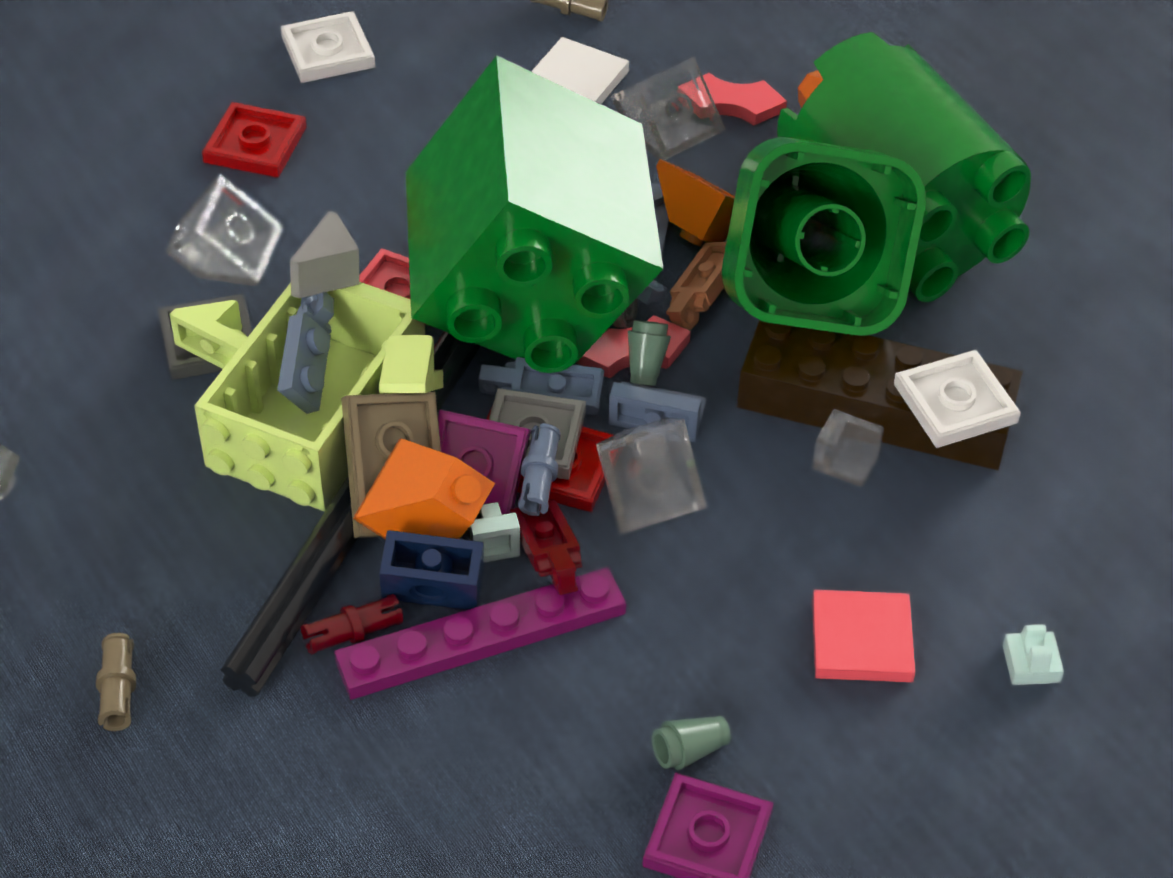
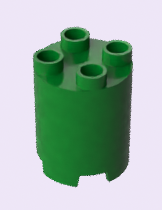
M868 32L840 42L813 62L824 80L806 100L798 115L789 108L781 109L778 119L777 137H788L875 151L900 159L916 170L924 184L926 206L909 290L919 301L930 302L941 297L953 286L958 276L967 272L985 258L991 263L999 264L1013 258L1022 250L1030 235L1029 227L1021 220L1020 216L1025 208L1030 192L1031 170L1006 141L909 44L905 47L890 46L874 32Z

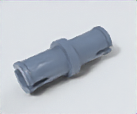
M541 423L540 431L537 425L532 428L529 453L523 459L521 465V474L524 480L518 507L523 513L532 516H539L540 512L545 514L548 511L551 483L555 481L558 475L559 465L555 460L561 432L551 424Z

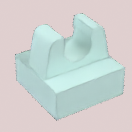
M498 502L483 504L480 510L481 518L475 519L470 526V540L484 542V562L519 557L520 525L517 514L502 515Z
M1045 624L1025 625L1021 633L1005 635L1003 649L1012 685L1061 682L1064 670L1054 632H1046Z

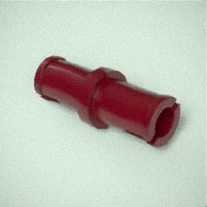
M390 594L385 598L356 608L350 604L341 607L339 614L310 624L301 625L303 640L322 634V636L310 639V643L305 645L310 655H313L318 651L347 641L356 644L364 641V635L395 624H402L403 613L401 608L382 614L393 610L394 606L399 604L396 596Z

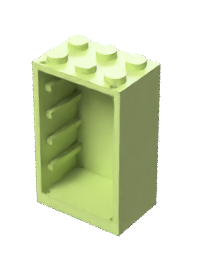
M290 282L194 405L206 467L217 474L229 475L248 482L259 490H269L290 498L299 505H308L325 512L348 477L341 398L346 395L394 394L379 393V382L388 338L392 335H425V323L411 318V299L359 282V285L327 292L334 298V316L328 322L332 330L330 333V348L327 357L320 410L309 414L303 412L277 391L289 316L296 315L302 299L291 296Z

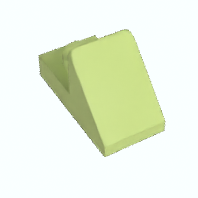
M236 300L176 308L170 313L175 345L222 369L247 339V336L241 332L242 324L239 303Z
M392 335L388 338L379 382V393H427L443 388V370H434V339L432 336Z

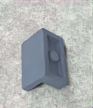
M614 382L609 398L608 425L696 442L706 407V398L630 382Z

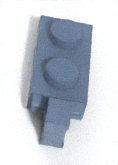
M327 292L303 297L296 315L289 316L277 391L306 414L320 410L324 387L325 370L330 348V333L332 332L328 322L334 316V298Z
M517 357L516 362H506L505 367L482 364L479 375V392L496 396L497 389L500 388L586 401L585 414L598 416L604 370L596 367L572 365L560 372L543 373L532 369L526 363L525 358Z

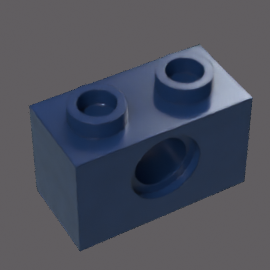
M387 530L379 572L381 597L385 598L387 595L394 594L398 601L466 610L478 607L484 569V542Z

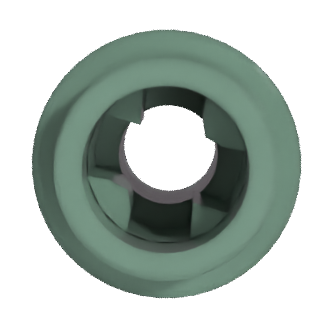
M633 320L632 330H628L630 382L656 385L657 377L659 376L671 336L667 335L668 324Z
M720 715L716 717L664 721L661 728L655 729L652 733V747L655 757L665 769L673 767L676 770H681L720 749L722 746L728 745L731 741L728 723Z

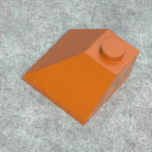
M659 159L656 168L669 222L682 228L679 236L699 247L702 246L704 241L723 242L726 240L735 196L688 170Z
M401 438L393 448L353 519L385 540L387 530L460 539L473 524L495 483L457 457Z

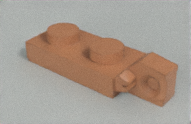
M705 242L670 290L672 300L666 313L669 315L672 323L690 331L699 322V313L706 312L709 306L716 300L724 288L722 264L726 242Z

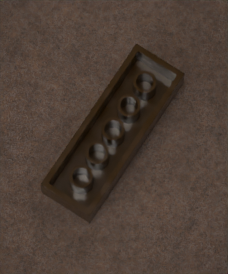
M759 320L740 371L736 408L999 471L1010 427L1007 426L936 448L895 387V374L956 355L870 335H850L773 324ZM986 363L1015 404L1023 371Z

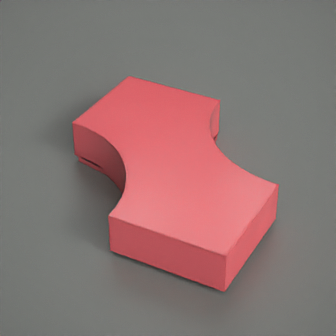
M709 72L678 86V97L702 119L715 115H727L743 119L754 126L779 115L781 109L787 107V100L764 80L747 84L731 83L721 80Z
M653 315L647 321L668 324L667 335H670L671 339L661 368L667 369L689 344L691 331ZM632 327L624 329L608 328L578 360L577 364L602 368L604 376L607 378H611L620 370L630 367L628 330H632Z

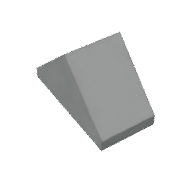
M328 211L290 259L291 296L303 298L322 292L359 285V248L337 213Z

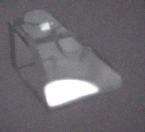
M695 57L610 95L618 113L642 124L645 147L658 160L662 159L665 161L726 130Z
M220 174L179 221L165 253L197 278L256 286L263 277L283 225Z
M660 419L626 429L596 444L620 534L707 508L684 419Z

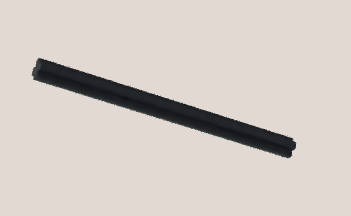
M443 331L434 345V370H443V388L430 391L435 392L437 414L480 348L478 344L460 341ZM349 477L346 478L222 666L221 671L225 674L222 680L232 690L241 689L249 697L259 694L300 630L301 625L307 619L358 539L354 538Z

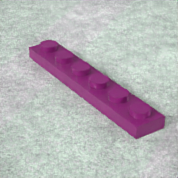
M606 567L577 576V592L559 595L553 584L335 650V662L349 698L353 700L625 615L626 601L609 568Z

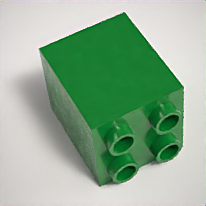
M497 55L406 170L411 318L450 333L460 341L478 344L513 359L517 357L525 358L526 363L536 371L555 373L575 365L663 270L642 124Z

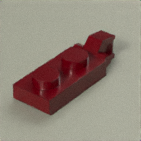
M549 500L548 511L545 514L540 512L539 516L525 514L519 507L510 509V513L517 514L520 525V542L535 572L538 571L540 577L551 575L553 585L559 595L577 592L578 586L575 572L576 569L582 568L580 544L556 500Z

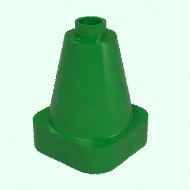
M778 137L762 142L747 155L738 176L722 264V280L727 294L743 310L753 317L768 323L858 336L872 335L885 330L900 316L908 297L926 206V192L919 174L908 163L875 151L788 137Z

